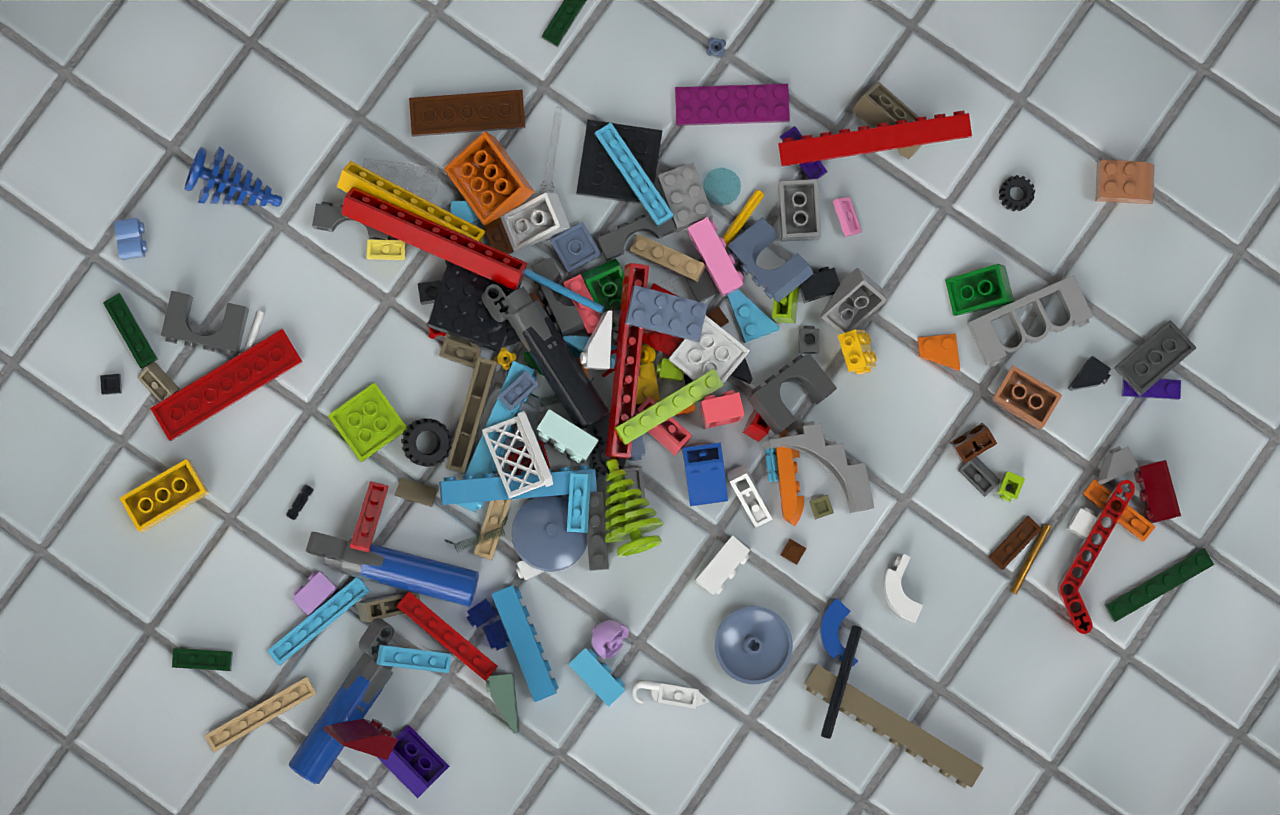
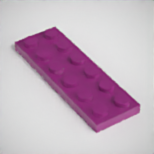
M788 84L675 87L676 126L790 122Z

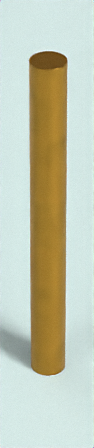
M1044 524L1010 592L1017 595L1052 526Z

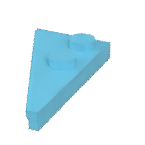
M738 289L727 295L745 343L780 330L778 325Z

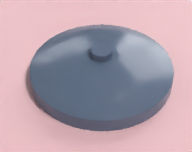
M559 496L536 497L524 504L516 514L511 530L513 546L520 558L531 567L547 572L560 571L575 564L583 555L587 547V533L567 532L569 500Z
M749 606L734 611L723 620L716 633L715 653L720 666L730 677L742 683L762 684L773 680L785 670L792 655L793 641L787 624L778 614L763 607Z

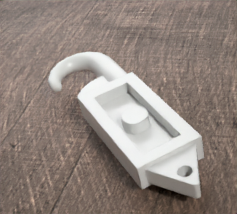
M647 680L635 683L632 688V696L639 703H643V700L637 695V691L640 688L652 689V698L659 703L696 709L697 706L709 702L698 689Z

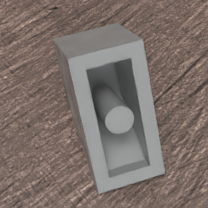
M1118 446L1110 450V455L1104 457L1097 481L1099 485L1138 468L1129 446L1123 449Z

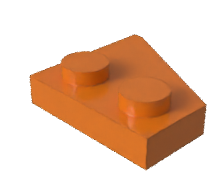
M956 333L917 338L920 358L947 366L955 371L960 370Z

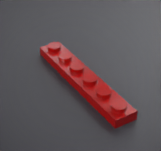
M408 592L396 606L483 680L486 681L498 667L411 592Z

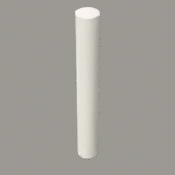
M257 311L243 352L254 346L265 313Z

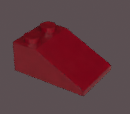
M358 719L328 725L323 729L342 746L384 760H388L398 741L392 735L393 731L382 727L383 723L376 719H372V721Z

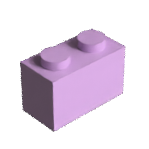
M321 571L318 573L314 572L307 579L309 582L304 587L301 585L293 593L295 596L292 600L309 616L338 589Z

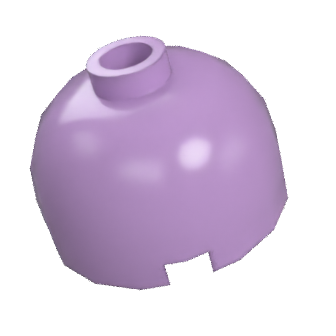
M607 620L595 625L591 638L594 651L603 659H606V657L612 658L624 645L620 642L623 640V637L627 639L629 634L628 628L622 623L613 620Z

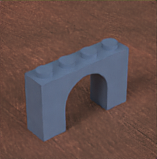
M762 217L727 246L730 251L729 254L732 255L735 263L738 261L741 264L740 267L746 275L750 273L753 276V282L758 287L762 286L765 289L763 291L768 298H774L777 302H780L809 278L813 272L810 265L798 253L777 269L765 270L756 265L760 252L778 238L774 228Z

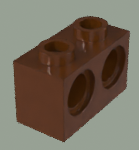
M980 423L951 441L950 444L958 458L965 464L995 446L997 442L989 428L984 423Z

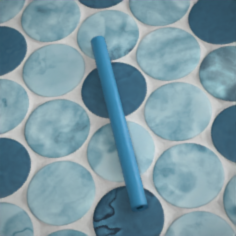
M526 268L525 277L599 313L603 312L604 306Z

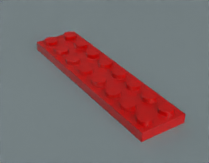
M281 329L150 409L169 441H173L301 364L303 361L285 331Z

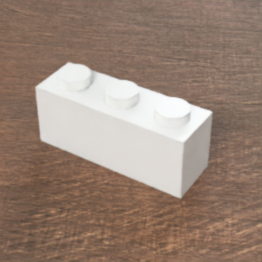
M732 535L695 581L712 596L715 592L719 595L725 588L723 584L727 578L731 580L738 572L735 568L739 563L744 565L749 559L748 553L750 550Z

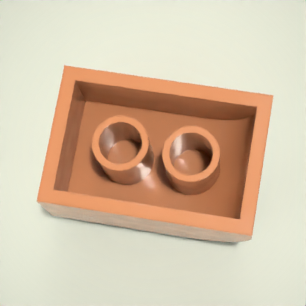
M1100 160L1097 163L1095 201L1153 204L1154 164L1119 160Z
M1012 365L994 395L993 401L1040 430L1045 426L1062 394Z

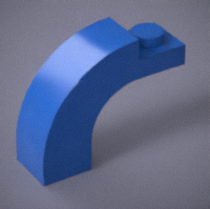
M835 598L826 608L821 618L820 639L827 654L832 659L839 654L840 657L838 659L842 662L845 648L839 641L838 629L841 622L851 611L840 600ZM855 657L853 660L852 667L858 662V660Z

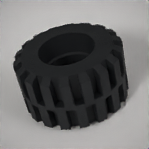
M421 418L415 420L406 427V431H403L402 435L404 436L401 439V443H403L402 451L405 452V456L414 464L424 467L436 466L438 463H442L445 457L449 456L448 452L452 448L450 446L452 438L449 435L451 434L450 431L445 428L446 426L435 419ZM423 431L434 433L437 439L436 448L429 454L421 453L416 446L417 437Z

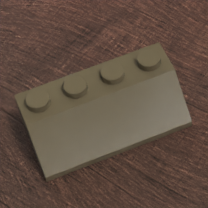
M877 82L868 90L852 109L856 116L864 120L870 128H877V124L888 123V126L896 125V121L907 120L908 123L915 122V118L919 117L880 82ZM922 145L897 150L900 155L909 160Z

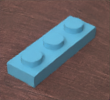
M570 473L567 532L588 533L591 474Z

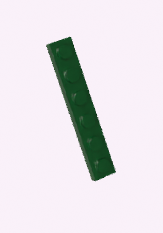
M1202 548L1104 606L1112 620L1116 622L1212 567L1214 563L1206 549Z

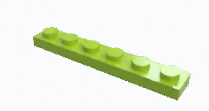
M712 369L615 427V430L624 445L724 385L715 369Z

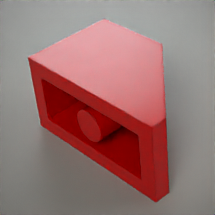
M754 409L742 433L759 442L769 433L770 428Z

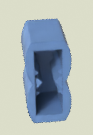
M138 218L114 221L119 258L121 260L145 257V252L148 249L146 241L142 239V233H145L144 223L140 222Z

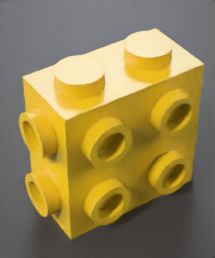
M855 329L837 335L848 371L855 372L856 375L872 372L871 368L876 367L877 357L875 352L871 350L869 333H866L865 330Z

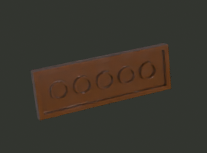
M523 90L409 98L412 137L525 128Z

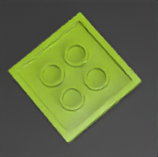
M375 382L328 415L361 463L399 437L407 429L405 423Z

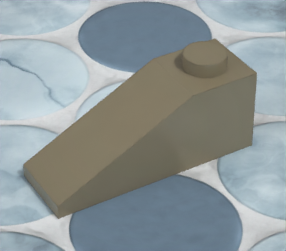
M408 592L358 601L357 607L360 621L372 622L377 618L384 619L404 614L396 606ZM411 592L415 597H417L420 600V596L418 593Z

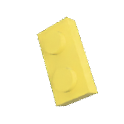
M367 239L366 258L368 260L405 261L406 242L401 240Z

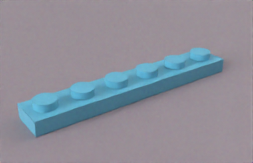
M612 123L596 131V137L657 227L673 218V213Z
M356 577L268 649L267 652L281 666L371 591L360 578Z

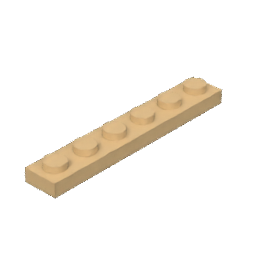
M305 677L206 734L205 738L215 753L316 695L317 692L309 678Z

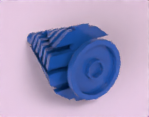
M219 146L213 156V163H210L209 168L203 166L207 154L206 149L203 147L198 149L184 186V190L192 191L198 178L204 179V186L200 191L198 203L206 202L210 188L212 189L215 183V190L211 195L210 204H217L221 193L227 187L222 204L229 205L235 192L238 191L235 205H242L246 195H249L247 206H253L256 199L260 200L259 206H266L267 202L276 207L281 205L282 197L277 194H271L272 188L266 185L264 190L261 189L262 180L257 177L253 186L250 185L253 176L250 170H247L242 182L240 181L243 165L240 162H237L235 170L232 172L231 177H229L230 168L234 162V157L230 154L227 155L224 167L218 173L220 169L219 164L223 160L225 151L222 147Z

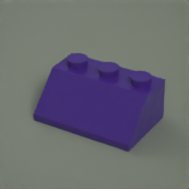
M408 725L396 737L398 741L388 760L378 759L418 799L450 766Z

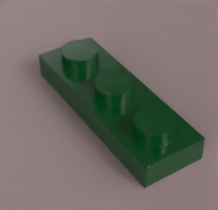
M173 648L172 668L231 671L233 652Z

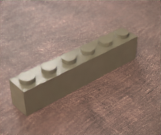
M481 357L477 358L446 465L447 470L462 474L467 472L498 366L495 361Z

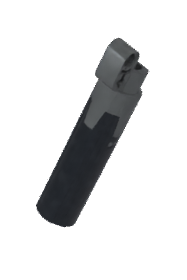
M489 285L481 296L486 308L496 321L503 322L508 319L575 426L583 430L608 414L609 409L539 300L533 302L524 286L506 296L498 285ZM489 291L495 294V299L489 297Z

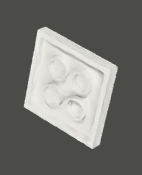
M705 315L700 342L685 339L669 358V361L693 380L715 369L724 384L750 350ZM719 389L712 392L711 395H715Z

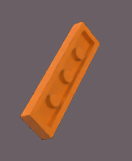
M1093 479L1082 495L1102 509L1111 491L1102 484L1099 485L1097 480ZM1118 500L1111 502V508L1114 511L1120 508ZM1128 504L1118 520L1121 526L1142 542L1147 539L1156 527Z

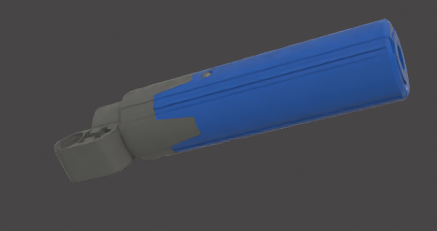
M311 532L306 552L324 557L323 565L341 569L342 574L468 607L472 604L479 580L478 571L371 544L369 552L350 548L352 538L348 542L341 538L318 532Z
M381 618L373 620L361 637L359 648L364 653L289 762V767L294 772L313 784H320L345 747L324 731V727L363 719L394 673L392 666L377 664L379 645L390 646L388 643L394 635V628Z

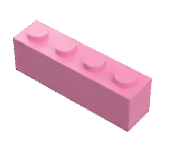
M707 217L687 227L686 231L703 263L706 265L721 297H724L744 285V277L740 271H736L734 258L731 254L728 255L724 249L727 246L723 238H719L715 231L718 229L714 221H710Z

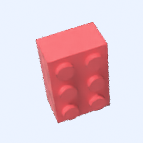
M734 390L724 392L721 397L717 398L715 395L706 396L699 406L704 429L742 421L745 415L740 393H735Z

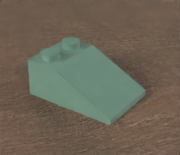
M514 674L489 676V680H486V691L490 692L493 701L512 732L518 733L519 723Z

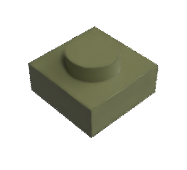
M828 495L809 501L815 520L834 513Z

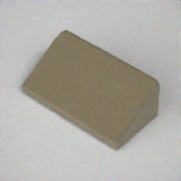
M155 362L147 365L137 377L159 402L180 390Z
M401 478L394 496L433 507L438 489Z

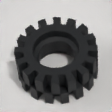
M1011 176L1001 185L999 200H1002V205L1007 206V210L1012 209L1014 212L1016 210L1022 211L1034 200V185L1029 183V179L1025 180V176ZM1011 188H1021L1024 192L1023 198L1021 200H1014L1010 195Z
M606 440L597 444L592 453L593 466L603 475L610 473L607 465L601 460L602 454L607 449ZM617 458L618 467L621 470L625 466L626 459Z

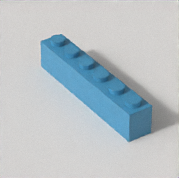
M511 585L492 593L534 702L557 694L558 684L555 677L551 679L549 675L551 667L548 660H543L541 653H544L541 642H536L534 635L537 632L533 623L529 625L527 617L530 615L526 605L523 607L519 599L523 597L519 588Z

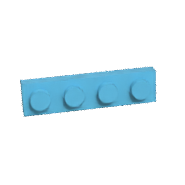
M379 645L377 664L449 673L452 654Z

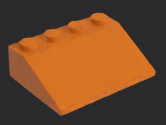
M485 131L444 168L483 225L489 224L520 206L535 193L496 137Z

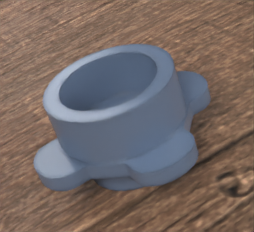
M713 37L709 38V47L706 50L707 55L723 57L725 55L724 46H726V41L724 39H714Z

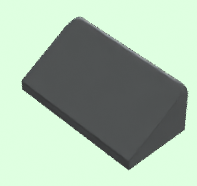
M706 267L698 283L686 278L698 302L705 301L718 293Z
M978 457L973 458L958 469L984 497L1001 482Z

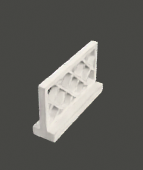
M525 411L517 413V417L482 429L509 499L544 485L546 487L553 485L551 473ZM517 424L518 430L515 435L506 432L508 426ZM496 431L501 434L496 442L489 439L488 433ZM504 435L513 438L510 446L500 443ZM516 440L524 442L525 446L522 451L513 448ZM498 446L507 450L504 458L495 454ZM510 452L520 455L517 463L507 460ZM523 456L531 459L532 462L529 468L520 465ZM505 463L514 466L511 475L502 471ZM517 468L527 471L523 480L514 477ZM532 473L537 475L540 481L532 484L526 480L529 474ZM512 480L521 483L519 489L510 491L509 485Z

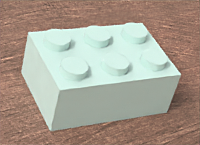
M550 409L535 432L538 435L537 439L545 444L547 442L554 445L553 449L561 454L566 452L570 455V459L577 464H580V462L584 464L598 442V439Z

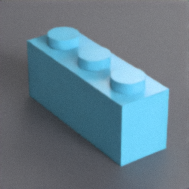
M585 648L569 665L609 707L626 691L623 688L625 683L619 677L614 679L610 674L612 670L604 662L601 665L596 660L599 656L592 649L587 650Z

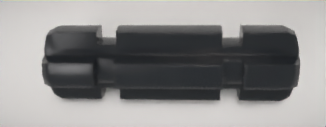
M305 484L303 486L302 493L298 494L291 505L292 508L286 513L288 518L296 520L299 515L298 512H301L308 501V496H311L314 491L309 485Z

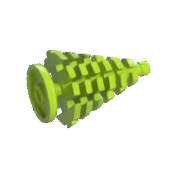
M609 459L606 464L610 473L606 475V482L613 481V484L606 487V494L614 495L605 500L606 506H613L605 512V519H611L605 523V531H611L606 534L605 542L616 543L631 539V542L617 549L618 557L638 554L662 543L660 536L642 537V535L656 530L664 522L661 518H651L657 515V512L653 508H644L650 502L645 498L636 499L642 495L640 489H629L635 483L632 479L623 480L624 476L628 475L624 469L619 470L617 459Z

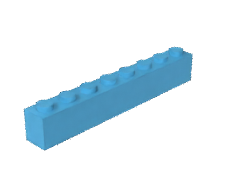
M587 465L578 466V470L571 471V467L559 468V472H552L550 468L549 471L552 476L553 485L548 487L544 485L510 499L567 495L570 488V473L591 474L590 492H597L595 469H590V466ZM521 471V475H514V477L523 480L527 471ZM494 473L482 474L483 478H475V475H465L463 480H456L455 476L444 477V481H439L441 505L507 500L509 497L501 477H494ZM530 473L526 481L533 484L540 480L537 475ZM512 480L509 485L510 491L519 489L521 483Z

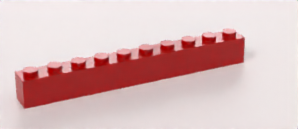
M965 110L953 112V116L947 117L945 113L934 115V119L928 120L926 117L915 118V122L909 123L907 120L896 121V125L888 126V123L877 124V128L869 129V126L858 127V131L850 132V129L839 130V134L831 135V132L820 133V137L814 138L812 135L801 136V140L795 141L793 138L782 139V143H778L781 166L785 167L971 138L972 130L969 113L965 114Z
M352 187L344 198L341 214L513 290H517L523 280L528 264L525 261L355 187Z
M629 263L624 267L606 457L622 459L631 457L632 441L624 445L615 427L635 416L643 328L625 324L633 286L647 288L649 265Z

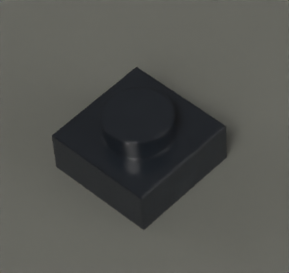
M121 374L100 375L102 395L122 394Z

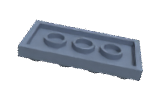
M634 285L625 324L700 342L708 304Z

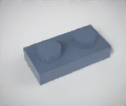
M525 371L498 398L512 411L539 384Z

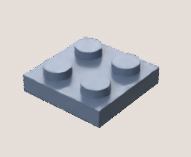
M583 222L550 239L568 274L602 256Z

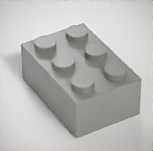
M694 162L658 175L657 180L665 202L674 215L672 219L677 228L676 232L687 229V227L707 217L709 220H712L713 214Z
M817 179L779 181L778 198L781 242L819 240L821 237Z

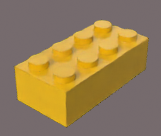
M185 459L119 499L138 532L143 533L210 493L192 461Z

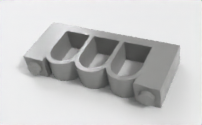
M1074 275L972 320L967 325L986 365L992 363L993 366L1004 362L1002 358L1007 356V354L1015 353L1022 348L1025 342L1037 343L1045 338L1049 331L1055 333L1062 332L1070 325L1073 327L1078 324L1079 327L1090 323L1088 319L1092 318L1093 314ZM1057 293L1067 315L1065 325L1055 326L1049 321L1040 302L1041 299ZM1033 304L1043 326L1041 336L1031 337L1025 332L1016 310ZM1008 314L1019 337L1018 345L1014 348L1005 347L1000 342L991 323L992 321Z

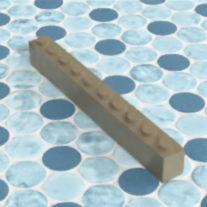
M815 664L804 685L807 686L806 690L815 696L819 693L824 696L822 700L830 704L837 676ZM847 683L839 711L847 716L850 713L857 717L855 721L863 726L869 724L874 727L872 731L879 736L887 735L890 737L889 742L897 747L900 744L907 748L905 752L913 757L919 755L924 758L922 762L929 767L937 766L940 768L939 773L947 778L950 775L957 779L955 783L963 788H966V786L973 787L984 767Z

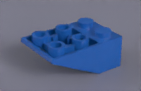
M721 442L682 448L690 506L728 501Z

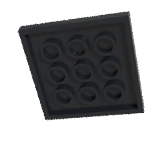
M587 119L576 195L642 204L595 135L596 131L609 124V122ZM612 123L654 185L663 130Z
M448 261L427 326L499 353L509 321L508 319L503 322L496 321L486 308L481 296L483 291L491 284L498 285L506 296L516 290ZM488 292L490 298H496L493 292Z

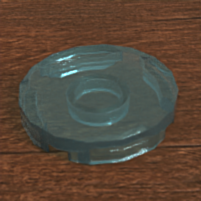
M717 168L708 173L704 180L703 189L711 203L725 206L737 199L740 194L741 183L739 177L732 170Z

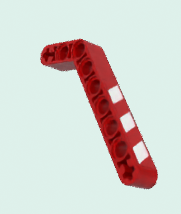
M1129 480L1117 482L1097 516L1087 538L1084 539L1057 587L1074 629L1081 634L1089 633L1092 630L1093 623L1078 590L1135 492V485ZM1128 484L1127 488L1129 489V492H1124L1121 496L1125 497V499L1123 500L1120 497H1116V493L1118 495H1121L1123 491L1121 485ZM1113 500H1118L1120 503V508L1116 511L1111 508ZM1107 516L1111 523L1108 527H1103L1101 520ZM1095 533H1098L1101 537V541L1098 544H1094L1091 541ZM1085 550L1091 552V558L1088 561L1082 559V553ZM1075 567H1079L1082 570L1078 578L1072 575V570ZM1065 584L1072 586L1071 593H1063L1062 588ZM1073 602L1080 604V609L1077 612H1072L1070 609V605ZM1074 616H1080L1084 622H1087L1085 629L1078 627L1081 622L1077 617L1074 619Z

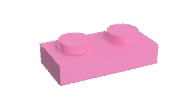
M850 197L834 200L835 212L838 215L845 237L862 233Z

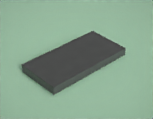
M1170 320L1118 363L1114 369L1141 396L1197 347Z

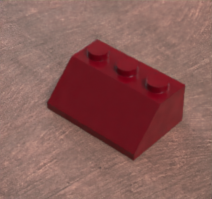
M1162 460L1136 468L1134 477L1136 482L1140 484L1141 490L1139 495L1141 501L1146 506V509H1144L1146 519L1151 523L1180 517L1181 513L1167 461Z

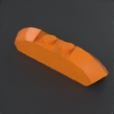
M783 430L780 434V438L787 437L786 434L788 432L786 430ZM778 447L775 448L782 518L796 526L804 508V496H797V492H800L799 481H795V473H798L797 462H793V459L800 458L797 450Z

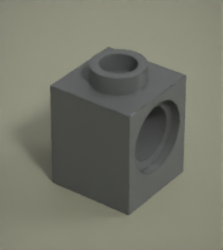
M803 326V329L799 330V354L819 353V329H815V326ZM811 335L814 338V343L807 344L804 341V336Z

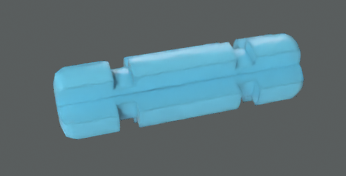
M775 448L765 450V453H767L766 465L767 472H769L767 474L769 482H777L779 480L778 473H776L778 468L776 455L774 454L776 452Z

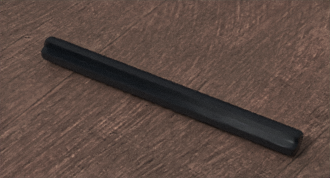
M853 625L851 627L821 732V736L827 739L832 737L861 636L862 627Z

